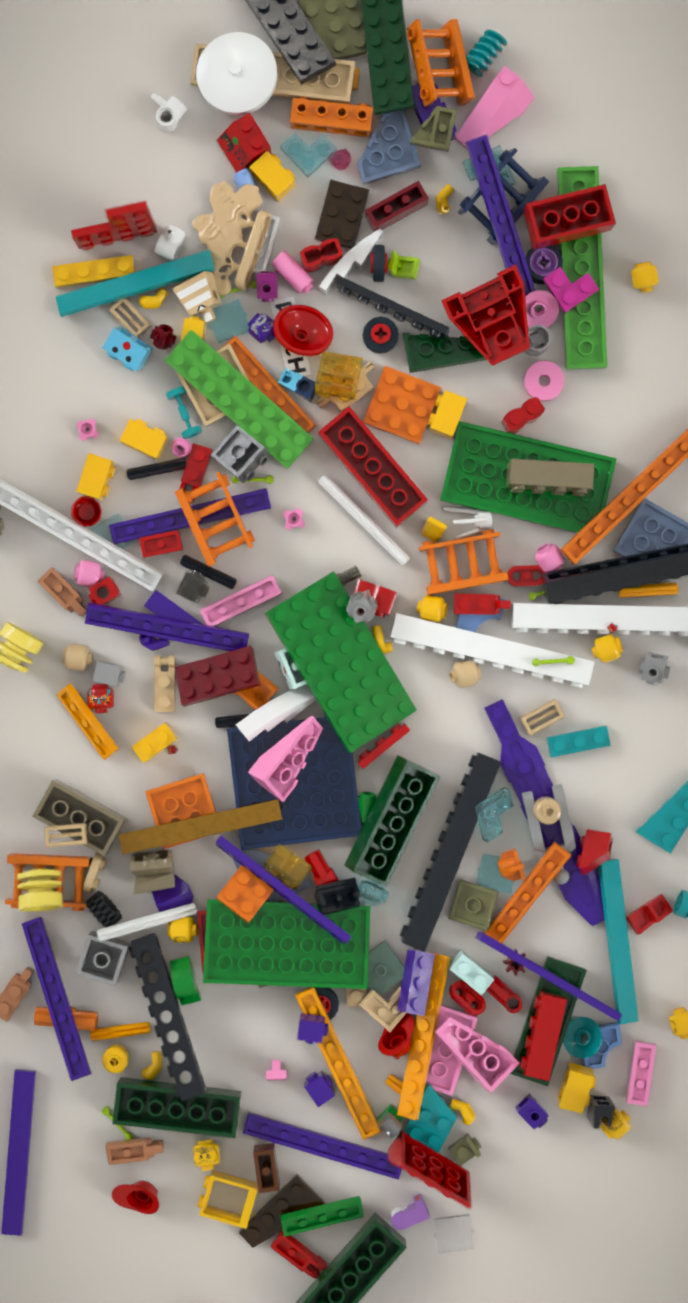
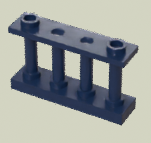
M516 148L509 151L506 149L499 156L500 162L496 165L504 190L515 200L514 203L516 205L512 210L510 209L514 223L522 216L526 204L533 202L549 183L544 176L538 179L531 177L512 158L518 151ZM506 164L528 184L527 187L529 189L525 194H520L500 174V171ZM479 186L470 198L467 196L460 203L461 208L457 213L462 215L469 211L489 230L490 236L487 238V241L491 245H495L497 240L491 221L474 205L480 195L482 196Z

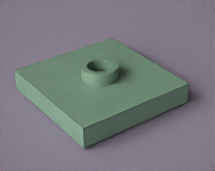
M385 940L369 952L367 986L370 990L372 989L377 994L382 995L401 981L404 973V965Z

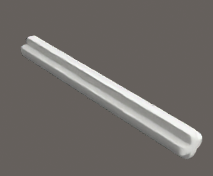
M194 903L98 929L97 937L99 941H105L196 915L197 909Z

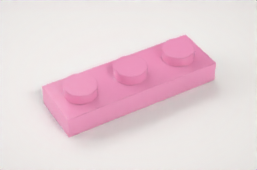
M634 1042L626 1102L629 1104L648 1106L656 1044Z

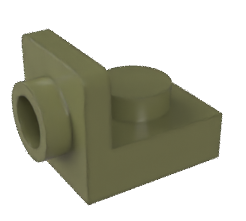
M466 1134L448 1147L460 1166L474 1156H481L479 1150L481 1148L480 1143L475 1137L471 1138L469 1134Z

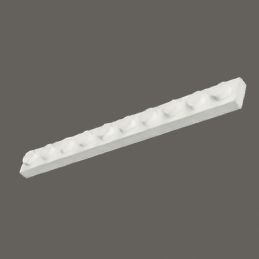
M0 479V504L150 591H154L164 574L163 572Z

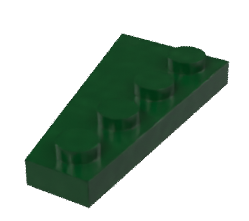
M403 333L410 373L486 360L465 336H460L459 338L447 336L446 339H436L428 336V334L410 335V333Z

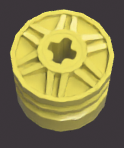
M6 622L0 631V635L6 639L5 643L0 641V663L13 670L27 673L29 668L22 661L32 664L33 661L27 656V653L38 654L44 643L27 631Z
M33 869L28 872L19 873L17 880L25 883L19 884L18 889L28 892L18 897L19 911L37 912L62 908V893L53 891L54 888L62 885L61 881L55 880L61 878V871Z

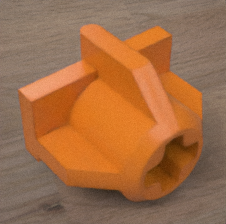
M513 848L503 852L497 862L501 876L512 882L519 879L522 881L526 880L523 872L524 865L519 859L517 850Z

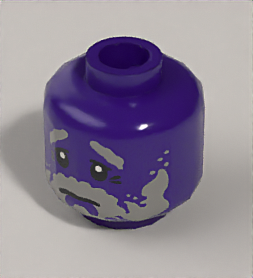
M257 313L247 324L249 326L248 333L259 343L266 341L270 343L275 338L273 331L274 320L266 313Z

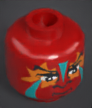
M94 684L88 690V707L95 710L96 714L107 713V709L113 708L114 690L108 684Z

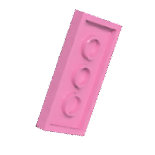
M441 1005L437 1029L450 1017L474 1031L478 1017ZM435 1034L426 1084L429 1082L434 1090L453 1096L462 1064L440 1037Z

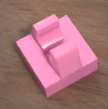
M272 1060V1070L266 1071L267 1081L287 1080V1070H281L280 1060Z

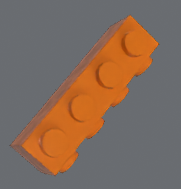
M304 97L293 98L290 128L370 138L373 107L365 103L351 105L325 100H309Z

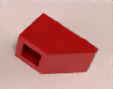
M587 829L586 835H583L581 839L582 854L578 855L577 867H579L581 874L586 875L610 859L613 845L611 833Z

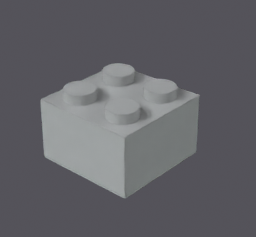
M91 931L88 934L76 974L115 986L119 981L131 943L117 938L99 941L97 932Z

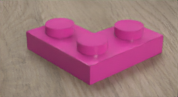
M561 267L542 279L564 313L599 290L589 273L571 284Z

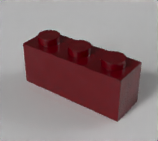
M417 181L366 209L365 218L373 232L378 229L383 230L427 206L429 198L421 183Z

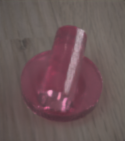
M345 148L336 151L328 160L336 169L343 170L349 166L351 155Z

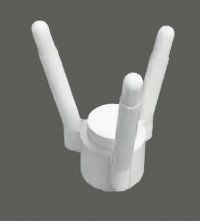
M443 507V511L475 514L474 518L453 521V524L474 523V526L478 527L456 536V539L485 531L486 528H492L491 512Z

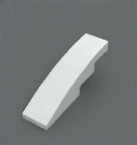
M378 229L348 251L322 281L319 291L327 295L339 276L347 278L354 266L362 270L373 252L374 245H377L383 237V230Z
M305 684L269 701L237 723L236 726L247 740L251 741L263 730L266 729L269 732L283 720L286 723L313 703L316 698L308 685Z

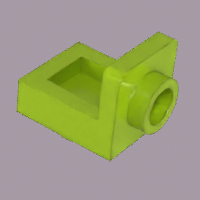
M392 251L391 258L387 261V269L394 278L416 280L421 261L417 257L399 256L397 252Z

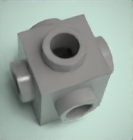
M369 590L350 596L346 609L350 618H354L356 623L361 621L365 623L374 618L378 605L374 596H371Z
M648 652L645 662L642 661L639 673H642L641 680H645L650 685H658V683H663L664 678L668 679L670 667L667 666L669 656Z

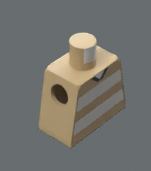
M204 271L173 288L174 293L190 316L202 315L205 324L216 320L212 309L220 305L221 301L212 272Z

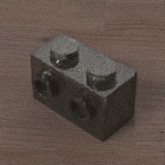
M192 570L191 573L186 571L176 594L199 604L201 597L205 598L210 588L207 585L208 581L205 580L206 576L195 570Z

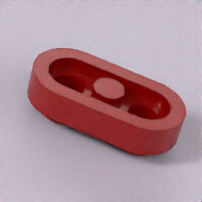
M539 565L514 566L507 572L509 579L507 581L515 587L540 586L543 584L542 574L546 572ZM534 572H538L540 574V578L538 580L533 578ZM514 573H518L520 575L519 580L513 579Z
M459 980L450 986V997L469 1015L478 1016L485 1011V1000L466 982Z

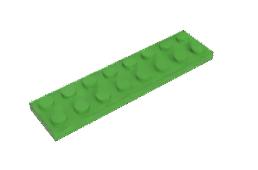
M190 330L164 360L241 429L263 445L287 469L313 441L314 438L194 331Z

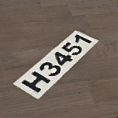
M294 296L270 302L274 320L280 310L290 305H296ZM280 344L285 368L303 376L311 375L307 356L294 354Z

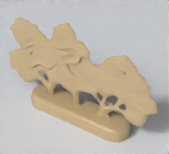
M227 181L213 185L209 198L213 213L200 214L191 222L194 229L199 232L198 238L200 242L206 244L207 250L211 252L216 270L212 271L219 295L224 296L230 292L231 282L228 277L234 271H238L235 279L237 289L246 291L251 282L253 271L271 222V213L266 211H260L256 216L255 222L251 218L253 210L260 207L263 202L261 195L258 193L259 187L245 184L235 193ZM241 215H246L247 220L242 219ZM253 227L248 243L243 242L242 229ZM237 246L246 248L240 264L234 263L231 256L233 249ZM226 258H229L231 263H227ZM225 265L231 266V268L227 269V272H219L221 267ZM224 275H225V276H226L225 280H222V279H221V276H224Z

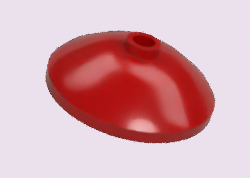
M287 306L278 312L273 323V331L277 341L285 349L297 355H319L329 348L333 339V328L330 321L324 314L310 306Z

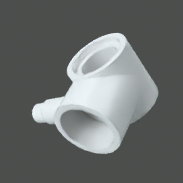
M153 93L151 99L160 106L156 112L159 128L164 132L174 131L187 108L173 96L166 101L160 95L158 96L156 93ZM165 116L172 117L169 122L162 121Z
M167 225L164 233L158 239L155 253L171 261L176 260L186 235L185 232L175 226Z

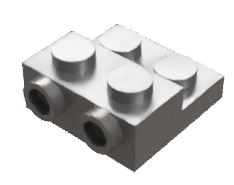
M236 425L213 451L211 456L244 483L254 477L255 470L259 465L263 466L266 464L270 453L257 440Z

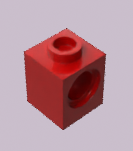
M110 576L90 587L89 591L91 594L88 595L92 603L106 605L122 596L119 588ZM106 587L109 593L106 598L102 599L99 596V591L101 588Z

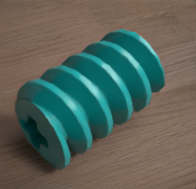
M485 30L484 36L479 38V42L475 43L474 48L469 51V55H466L469 70L476 76L482 77L483 73L480 70H488L485 63L493 64L490 57L494 59L498 57L495 50L502 52L503 48L501 45L507 46L506 39L494 30Z

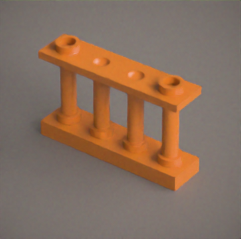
M416 19L407 28V38L410 42L420 87V96L424 107L431 105L437 100V97H456L458 106H465L475 98L458 19H450L441 29H422L420 19ZM424 38H442L445 49H426ZM446 57L448 59L449 68L431 69L429 58ZM433 77H451L454 88L435 89Z
M221 472L216 473L217 480L189 492L181 488L175 491L208 567L216 563L215 559L218 558V555L247 543L249 548H252V542L255 541L251 530H246L227 488L230 485L226 474L222 475ZM222 487L226 496L225 499L198 511L197 509H192L190 504L193 502L192 499ZM230 505L235 517L208 529H201L198 521H201L202 517ZM237 524L239 525L242 536L215 548L209 546L207 540L210 539V536Z
M494 529L482 531L483 535L441 543H435L434 540L422 542L423 546H419V552L426 551L432 581L430 586L426 587L427 595L509 580L507 572H502L498 565L494 538H498L500 532H494ZM486 540L491 566L490 575L482 576V573H479L474 546L476 541ZM466 544L471 569L470 579L462 580V576H459L454 550L455 545ZM446 547L451 578L450 582L442 584V580H439L434 549Z
M21 853L7 855V863L13 864V867H15L13 898L5 900V904L11 905V908H19L18 897L22 895V890L18 889V885L22 882L17 880V875L23 873L25 864H33L35 869H43L46 865H53V869L61 871V878L55 880L61 881L62 885L54 888V891L63 893L64 869H66V866H74V870H76L74 900H63V907H72V911H84V908H87L86 901H83L84 870H86V867L91 866L92 857Z

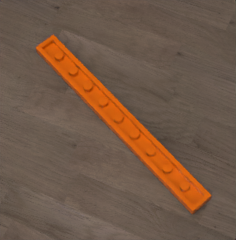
M688 428L560 549L573 565L580 561L688 458Z

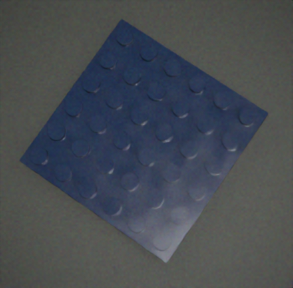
M327 717L315 718L323 727V730L314 749L307 754L304 761L306 762L305 768H301L296 779H298L296 787L284 802L279 800L283 819L239 829L241 850L359 835L362 827L353 752H347ZM306 719L289 721L287 723L280 722L269 732L266 729L263 730L251 741L247 740L238 727L227 729L236 808L278 799L257 783L248 771L261 755Z

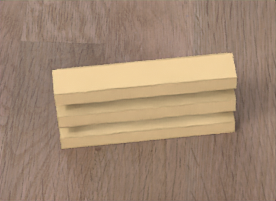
M125 298L118 300L108 309L137 338H140L139 336L151 327L149 322ZM122 303H124L139 318V320L144 324L143 327H141L128 314V312L121 306ZM116 308H118L125 315V317L138 329L137 332H135L120 317V315L115 311Z
M554 699L520 717V720L530 736L564 718L565 715L557 700ZM552 705L555 706L554 709L527 723L526 719ZM558 711V716L535 727L532 730L530 729L529 726L541 721L542 719Z
M86 823L45 826L46 848L88 844ZM81 828V832L49 834V831ZM82 836V840L50 842L52 838Z

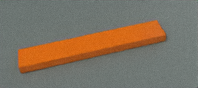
M236 336L224 345H231L249 381L307 433L316 427L313 421Z
M554 841L526 877V880L522 882L490 923L488 931L483 933L503 943L567 862L571 853Z

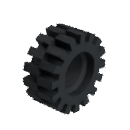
M100 890L85 902L89 911L93 913V916L104 927L113 926L122 919V914H120L116 905Z

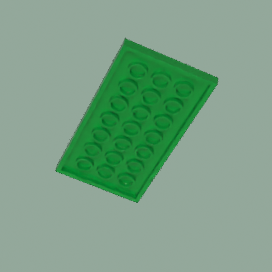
M459 421L440 501L578 533L606 506L617 458ZM511 459L594 464L593 489L584 494V496H572L571 492H566L564 495H552V491H545L543 494H532L531 490H523V493H513L511 489H506L507 464Z
M333 571L264 614L347 752L352 753L417 711L366 624L363 621L356 623L354 618H350L346 608L350 597Z
M207 899L203 983L367 989L370 906H360L324 915L351 936L350 940L343 945L291 903L265 902L252 920L247 923L219 900ZM310 904L319 911L317 904Z

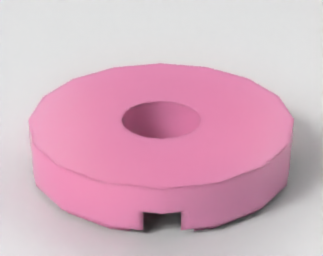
M538 361L531 365L525 373L524 388L532 398L538 397L540 401H550L556 398L563 389L564 374L560 367L553 362ZM546 376L549 379V385L541 386L538 381L539 377Z

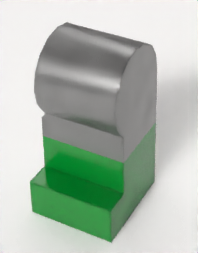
M392 1104L377 1118L378 1127L384 1130L390 1138L396 1136L403 1127L401 1121L404 1119V1117L397 1115L398 1110Z

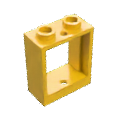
M212 1170L211 1175H206L203 1188H207L205 1196L200 1195L197 1205L198 1208H201L199 1215L247 1229L258 1190L257 1182ZM214 1180L248 1189L241 1215L207 1205Z

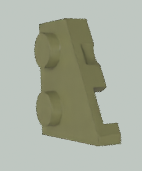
M436 106L430 117L425 120L419 131L411 138L410 145L448 152L457 110Z

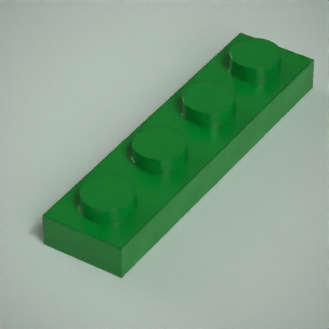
M360 1196L280 1215L284 1237L364 1217Z

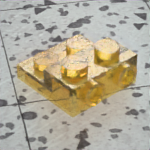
M323 352L315 382V394L324 399L330 398V396L338 397L343 402H348L350 399L355 400L363 358Z

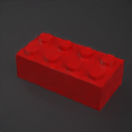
M606 184L526 204L523 210L533 250L608 232L616 224Z

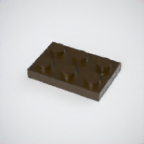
M330 179L315 240L323 242L336 238L339 240L340 246L352 249L356 244L369 189Z

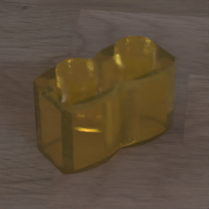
M278 844L264 864L267 872L283 880L282 883L289 889L294 888L296 890L312 869L310 864L281 844Z

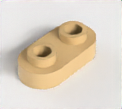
M96 852L83 886V891L89 893L92 890L96 891L100 879L97 878L99 871L104 870L107 862L104 856Z

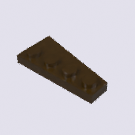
M296 1174L249 1220L247 1229L241 1228L239 1230V1234L254 1248L282 1231L280 1215L326 1203Z

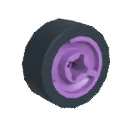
M552 245L535 250L532 247L525 257L532 281L536 284L545 285L542 279L559 267H563L561 253ZM540 261L546 262L547 265L545 268H543V266L539 264Z

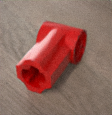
M320 849L304 857L314 875L313 878L317 886L339 881L333 869L328 866Z
M495 975V980L486 991L503 1005L508 1012L518 1013L523 1006L521 997ZM510 998L518 999L517 1006L509 1007L507 1005Z

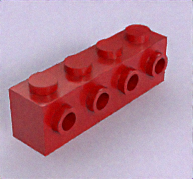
M540 991L539 996L536 995L534 1000L536 1012L535 1016H531L529 1028H532L530 1036H527L525 1041V1048H527L526 1057L522 1056L520 1068L523 1069L522 1071L525 1076L549 1081L567 1002L565 996Z

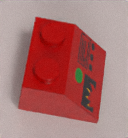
M250 112L234 121L217 139L219 146L236 173L245 168L249 169L266 151L272 155L270 144Z

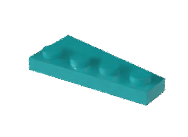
M688 780L656 813L652 814L635 831L670 854L688 827Z

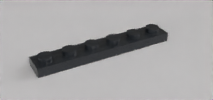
M339 276L336 282L341 294L348 297L350 295L357 297V301L364 305H368V303L374 305L375 309L381 313L386 314L388 312L393 314V318L400 322H404V320L412 323L411 326L417 330H427L436 339H446L449 334L448 326L346 278Z

